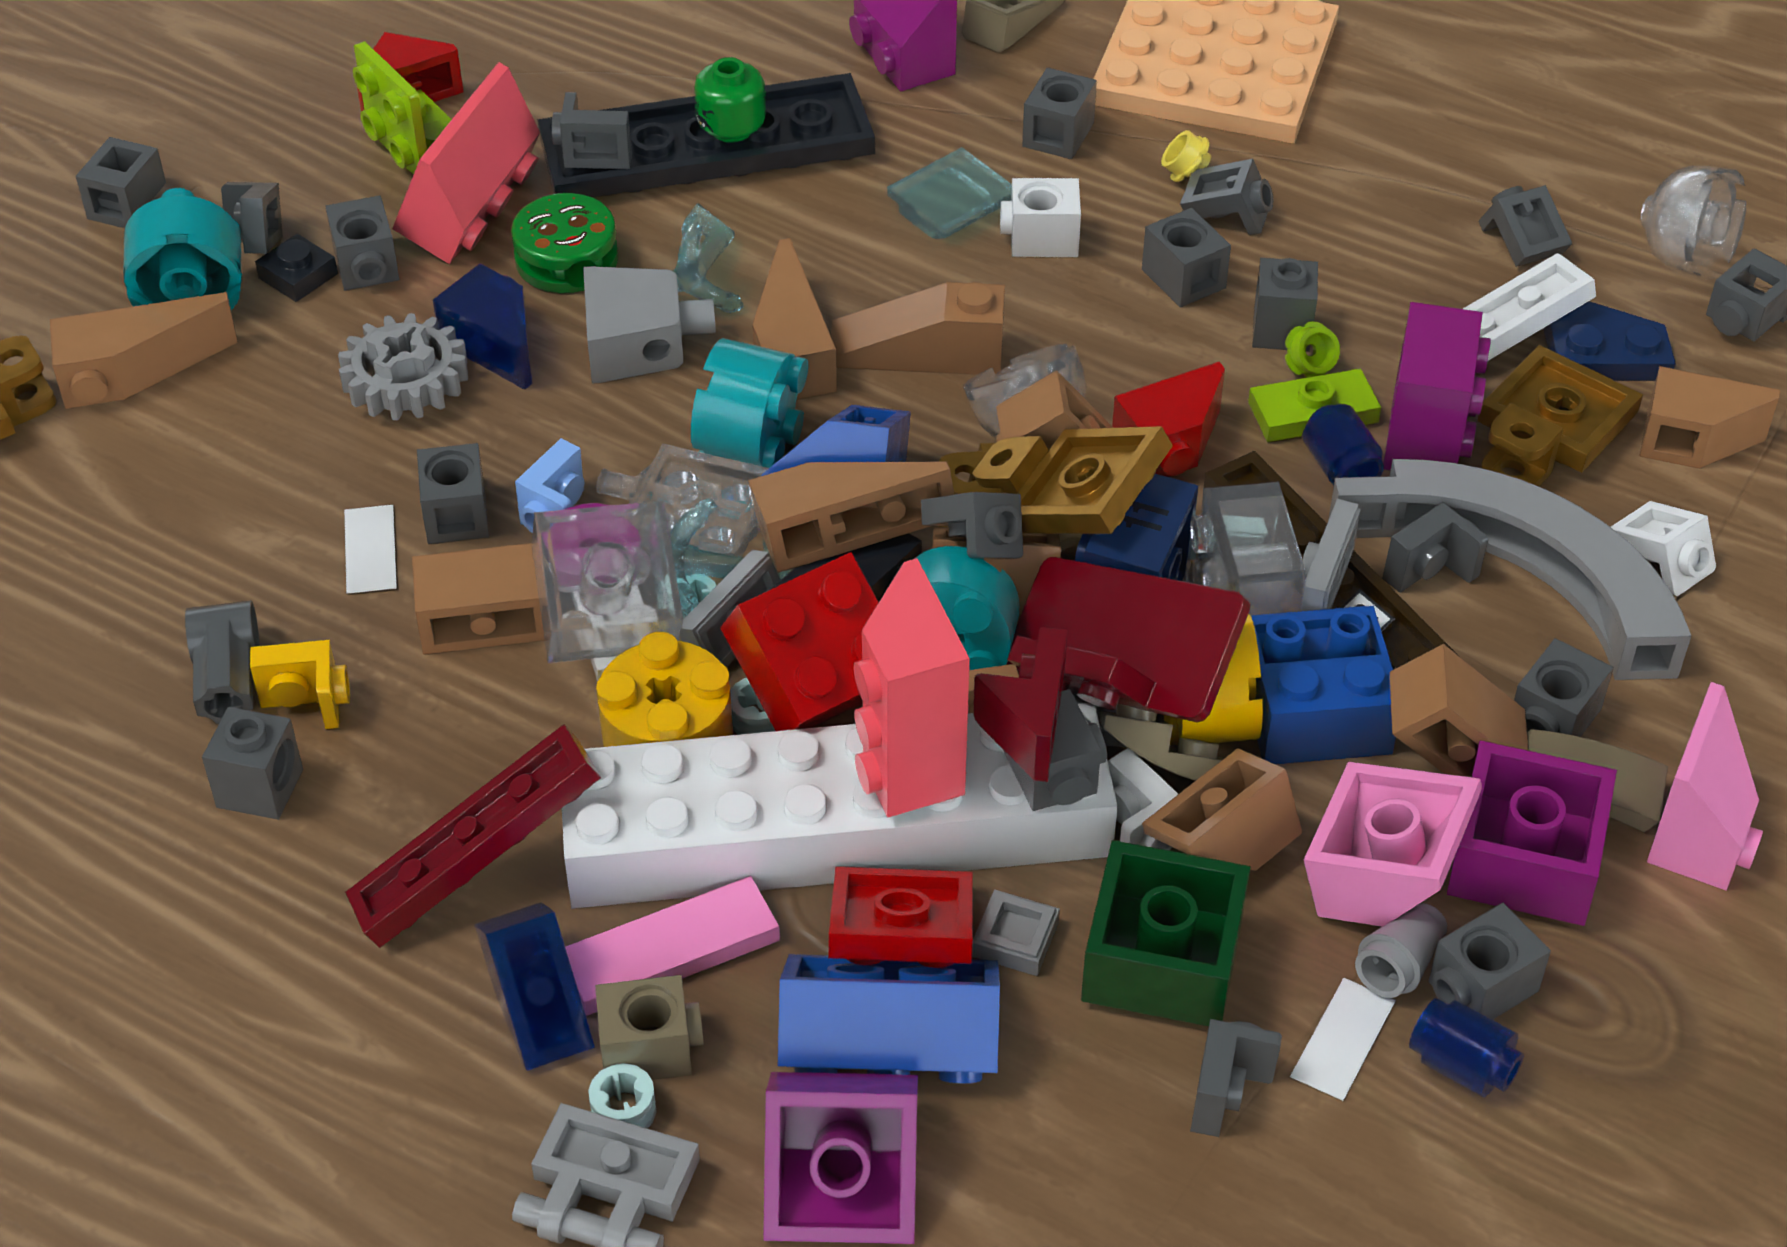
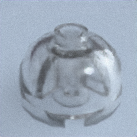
M1706 165L1687 166L1675 170L1659 184L1653 195L1647 197L1641 211V224L1646 228V237L1652 254L1669 270L1704 280L1715 279L1720 273L1711 270V266L1719 257L1728 263L1731 261L1741 238L1746 216V201L1736 199L1735 184L1745 186L1744 178L1737 169Z
M1067 344L1054 345L1010 359L1011 365L1000 370L996 375L992 367L969 379L963 385L969 405L979 424L995 439L997 434L1000 433L996 406L1057 370L1084 398L1087 388L1084 370L1074 345L1068 348Z

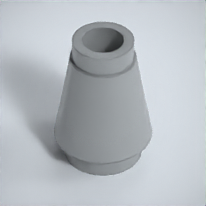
M1420 903L1397 919L1366 936L1359 944L1358 956L1355 961L1356 972L1362 983L1375 994L1387 998L1397 997L1400 994L1410 993L1415 990L1437 949L1438 941L1447 932V922L1442 913L1429 904Z

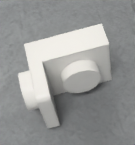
M1649 501L1611 526L1648 562L1660 564L1662 580L1668 586L1672 595L1679 596L1713 573L1716 568L1707 515Z
M1127 748L1108 760L1117 802L1116 820L1122 824L1120 841L1169 851L1172 848L1171 846L1144 833L1142 822L1176 797L1178 793L1137 754Z

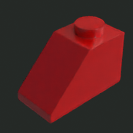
M1219 361L1115 396L1113 428L1162 426L1172 443V448L1156 469L1155 474L1166 477L1176 476L1189 469L1198 467L1220 413L1225 375L1224 366Z

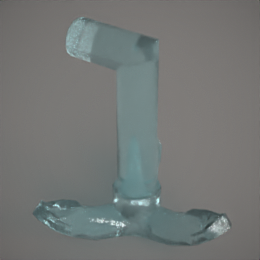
M697 203L683 222V236L678 253V261L675 269L672 270L677 276L678 292H686L697 299H713L714 307L719 308L723 312L732 313L743 309L744 304L739 295L723 290L706 279L707 271L733 241L736 234L731 228ZM703 234L706 238L700 244V239Z
M712 499L702 500L687 511L673 525L664 547L655 553L654 564L663 574L666 588L685 617L699 604L697 594L691 589L686 576L692 577L694 574L724 579L744 558L699 550L697 546L689 545L691 538L700 528L705 526L709 515L718 507ZM763 539V551L769 552ZM790 569L778 573L780 580L790 572Z

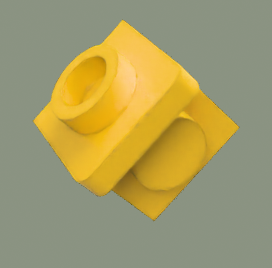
M330 640L250 647V669L261 708L294 707L300 704L319 703L325 729L339 728V704L350 703V683L346 664L335 665Z

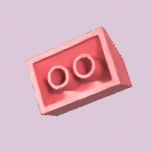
M500 62L497 63L420 158L392 228L449 265L463 247L469 251L475 248L488 226L484 219L488 214L496 218L501 214L514 190L510 188L511 184L515 181L523 185L538 161V157L531 152L540 131L507 66Z
M918 558L903 563L862 629V661L854 663L855 681L863 700V707L854 711L857 732L863 745V752L855 755L856 770L864 792L866 794L876 793L887 818L965 795L970 658Z

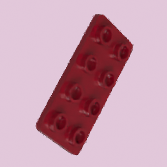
M1049 557L1043 561L1019 618L1006 665H1016L1019 674L1022 654L1035 655L1040 627L1068 630L1065 677L1062 691L1070 689L1073 694H1077L1081 699L1105 709L1115 710L1117 704H1122L1192 722H1202L1211 713L1249 614L1250 602L1236 591Z

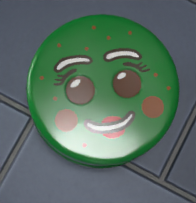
M576 193L547 195L524 206L512 222L511 234L517 271L528 284L537 289L552 293L584 291L583 267H616L618 247L615 220L607 206L597 199Z

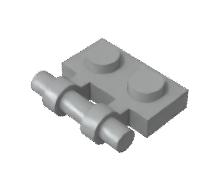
M561 1103L531 1163L534 1180L553 1186L546 1199L521 1192L513 1208L512 1220L536 1228L539 1238L559 1244L563 1243L566 1238L595 1247H663L664 1236L662 1234L639 1228V1225L645 1213L673 1222L700 1161L699 1144ZM582 1194L616 1204L610 1218L577 1209L576 1206Z

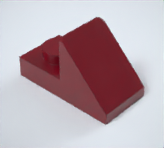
M1040 627L1035 655L1022 654L1019 678L984 673L976 674L974 677L973 716L975 721L1034 781L1048 782L1065 677L1068 630Z

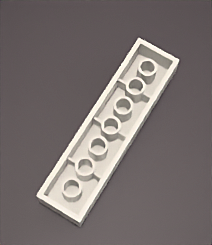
M1078 703L1087 723H1096L1100 728L1095 705L1091 703ZM973 713L968 714L965 795L887 818L876 793L866 794L859 781L855 765V755L863 752V745L859 738L856 724L588 748L585 751L601 779L586 789L576 800L562 808L564 860L571 909L697 897L749 876H752L759 891L834 884L835 866L969 871L1108 857L1111 840H1114L1117 816V802L1107 760L1105 763L1100 764L1097 794L1084 797L1070 805H1054L1032 811L1003 749L978 725Z

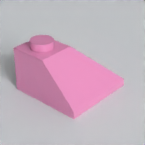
M1711 682L1675 775L1647 863L1727 891L1736 865L1750 870L1763 831L1750 827L1759 798L1725 687Z
M1348 762L1304 858L1318 917L1383 927L1440 891L1482 791L1481 779Z

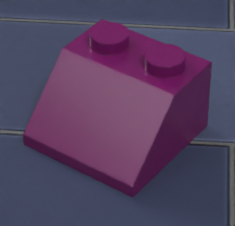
M854 0V15L849 19L853 40L858 46H863L874 59L878 71L881 74H886L900 92L956 74L957 0Z
M771 1072L766 1088L763 1241L914 1244L918 1075Z

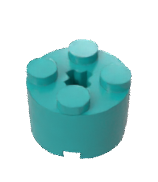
M183 188L169 189L162 194L161 198L150 201L137 209L129 218L124 230L123 277L127 289V297L131 305L140 306L227 292L232 310L240 298L242 283L241 228L239 223L217 204L195 197L191 191Z
M725 338L717 341L710 351L703 370L714 372L713 377L709 382L707 391L697 388L693 404L691 443L694 449L699 450L697 454L761 471H767L784 456L785 443L796 445L802 431L804 412L795 409L797 395L802 392L806 383L809 368L808 359L797 357L791 353Z
M937 547L917 556L916 558H918L970 658L969 670L1006 665L1020 609L1018 592L1012 578L1003 569L1000 573V571L984 561V559L970 558L966 547Z

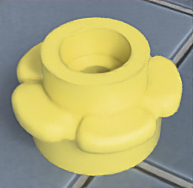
M1186 130L1171 141L1161 159L1162 166L1172 173L1170 176L1171 180L1180 182L1185 177L1190 179L1191 174L1197 169L1208 167L1211 155L1208 153L1210 143L1206 137L1196 136L1191 131Z

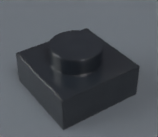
M295 234L255 261L258 278L295 302H298L338 274L335 257L299 234Z

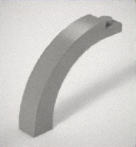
M1393 459L1390 477L1335 478L1329 518L1337 498L1359 504L1358 509L1361 510L1356 538L1392 537L1444 502L1463 518L1473 522L1480 531L1487 535L1488 545L1486 552L1532 573L1571 603L1584 617L1599 639L1609 664L1614 667L1612 672L1614 680L1673 679L1679 677L1691 639V633L1682 610L1670 589L1652 565L1626 539L1580 506L1551 491L1521 479L1487 469L1449 462Z

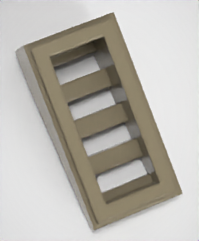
M966 0L962 35L965 39L993 51H1004L1062 5L1065 0Z

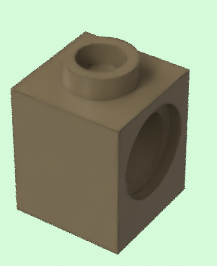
M682 975L595 985L603 1069L616 1064H631L646 1071L652 1080L692 1075L689 1047L703 1045L699 1002H684ZM650 1027L659 1028L654 1031H642L643 1029Z

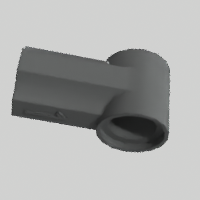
M250 600L186 608V638L193 664V703L197 716L207 717L216 724H219L228 707L253 710V676L250 669V647L260 646L257 616L253 602Z

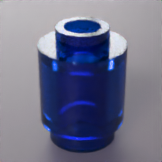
M1347 404L1326 405L1311 415L1303 430L1302 439L1331 484L1334 485L1335 478L1381 477L1384 471L1382 449L1352 406Z
M1434 998L1418 1019L1409 1041V1048L1422 1055V1064L1483 1098L1488 1096L1494 1088L1505 1092L1515 1079L1524 1059V1053L1515 1049L1518 1042V1033L1457 1000L1447 1004L1438 998Z

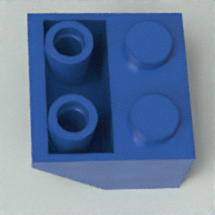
M851 405L826 421L761 476L808 462H906L911 412Z
M1374 605L1251 615L1257 638L1261 678H1256L1255 700L1262 699L1263 705L1262 730L1260 738L1257 739L1262 759L1273 764L1393 755L1396 737L1392 734L1390 671L1393 668Z

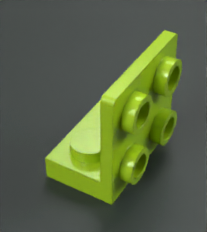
M365 41L354 45L357 66L353 68V77L363 97L365 110L360 113L362 125L367 135L373 141L379 140L390 151L393 160L400 168L406 167L414 175L420 158L452 119L421 89L416 91Z

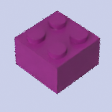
M1410 302L1382 469L1391 471L1393 459L1431 460L1458 464L1459 456L1471 458L1477 423L1467 421V417H1476V414L1480 415L1486 378L1475 377V373L1485 374L1491 338L1480 337L1483 312Z
M1480 740L1472 778L1481 779L1482 791L1455 854L1446 895L1494 906L1504 903L1511 910L1585 926L1599 877L1617 770Z

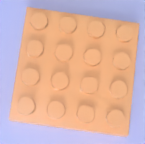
M1127 0L1094 76V79L1097 80L1095 106L1294 144L1337 23L1339 5L1324 3L1320 0Z

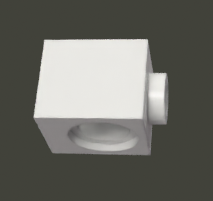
M1012 178L1011 201H1001L1000 234H1011L1012 257H1078L1081 222L1079 178Z

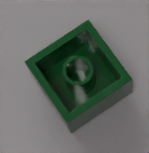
M1111 840L1085 950L1081 1001L1208 1027L1210 1019L1223 1021L1251 866Z

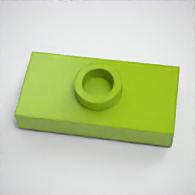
M1361 368L1251 387L1249 391L1248 404L1267 442L1379 423L1381 406Z

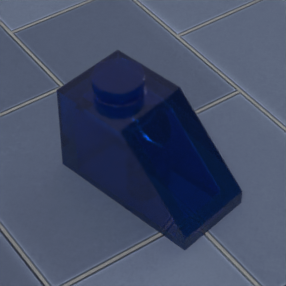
M479 263L433 299L439 330L448 326L454 327L456 339H463L466 357L526 390L533 383L523 286L511 277L503 276Z
M540 902L474 924L495 994L525 1070L528 1071L595 1048L555 911Z

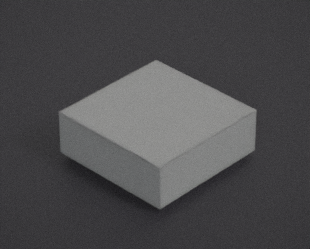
M994 889L972 941V957L981 960H998V965L1038 976L1059 924L1060 908Z

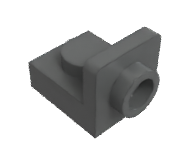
M565 92L562 112H554L552 117L553 145H562L564 168L630 169L632 151L628 111L579 110L577 92Z
M1248 159L1197 169L1190 176L1180 205L1183 211L1193 208L1202 218H1222L1231 213L1239 212L1248 234L1255 235L1262 232L1267 214L1273 208V192L1270 183L1266 179L1261 178L1254 160Z
M227 182L222 186L223 209L239 223L244 253L266 254L283 237L279 183Z
M1546 185L1526 191L1523 190L1522 186H1515L1500 192L1492 198V206L1478 221L1482 231L1499 229L1516 267L1549 258L1556 253L1563 254L1572 245V241Z
M969 492L921 500L922 525L948 526L949 537L967 538V554L970 558L1017 559L1023 556L1021 494Z
M1442 502L1391 537L1382 579L1401 593L1421 578L1424 580L1431 579L1445 565L1466 582L1470 583L1480 575L1488 545V537L1473 522L1463 518Z
M1210 1019L1190 1132L1219 1137L1225 1109L1239 1112L1245 1079L1268 1084L1272 1083L1282 1040L1280 1033L1261 1029L1257 1025L1248 1022L1237 1021L1229 1023Z

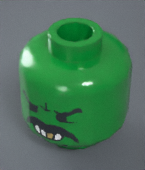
M721 58L703 68L696 76L694 85L696 118L700 127L708 134L724 142H737L748 138L764 123L766 114L765 82L760 71L751 64L737 58Z

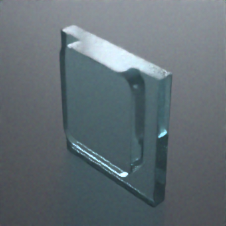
M963 147L887 187V195L899 204V213L934 239H945L998 210L1001 201H1011L1012 184Z

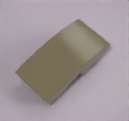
M1117 704L1116 713L1099 710V725L1112 737L1139 756L1182 777L1196 781L1226 758L1224 756H1217L1219 744L1202 740L1179 738L1178 748H1169L1173 725L1164 720L1156 719L1157 713L1122 704Z
M1534 729L1527 732L1528 751L1617 770L1610 817L1642 832H1646L1659 823L1668 766L1626 749L1579 736Z

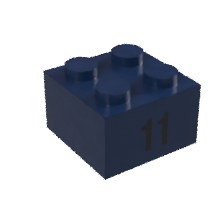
M1155 474L1125 513L1123 521L1111 534H1082L1077 547L1075 561L1185 582L1189 573L1199 485Z

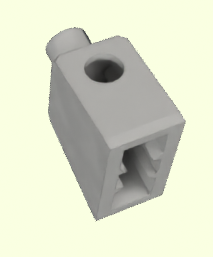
M583 267L587 342L592 383H602L679 368L684 363L682 335L716 333L713 299L679 301L677 276L671 270Z

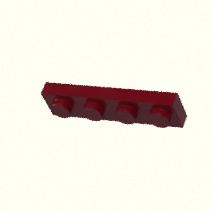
M565 724L345 892L363 933L373 943L381 948L400 932L411 927L422 915L456 889L467 884L474 875L512 846L524 840L530 832L568 803L576 800L586 789L601 779L579 739Z

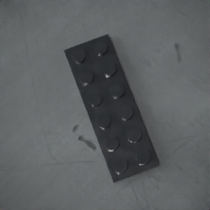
M851 73L765 85L766 114L764 123L748 138L737 142L718 140L700 127L696 118L695 96L600 110L628 111L632 151L630 169L564 168L562 145H553L552 117L537 119L540 131L539 137L553 193H576L592 198L625 192L636 193L645 189L678 184L687 185L697 181L730 176H745L762 171L797 168L802 165L834 160H849L854 157L875 154V135Z

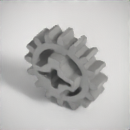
M409 313L404 322L396 323L389 315L384 317V326L378 329L366 323L362 326L364 337L349 336L346 339L348 351H342L338 354L340 363L339 374L343 392L350 393L351 404L354 407L367 403L369 415L373 417L386 409L390 410L392 420H399L403 411L411 410L417 418H421L424 414V406L430 404L439 410L445 408L444 395L458 397L461 394L460 382L468 380V363L463 339H456L455 328L452 326L439 330L436 317H431L423 324L416 322L415 313Z

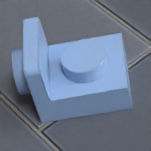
M560 438L515 481L520 524L524 525L531 533L538 537L541 536L547 522L559 512L574 506L584 491L585 482L580 447Z

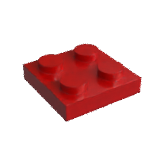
M835 866L828 958L847 959L849 962L859 965H873L883 960L918 962L923 966L931 968H943L954 963L971 964L973 872Z

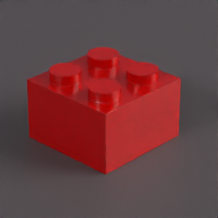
M852 552L738 604L720 627L775 731L813 728L863 703L855 681L854 663L862 661V629L879 602Z

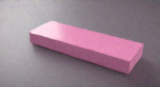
M752 876L563 947L558 949L560 964L585 1015L588 1016L597 1012L595 985L675 975H682L683 979L780 941V930L776 919Z

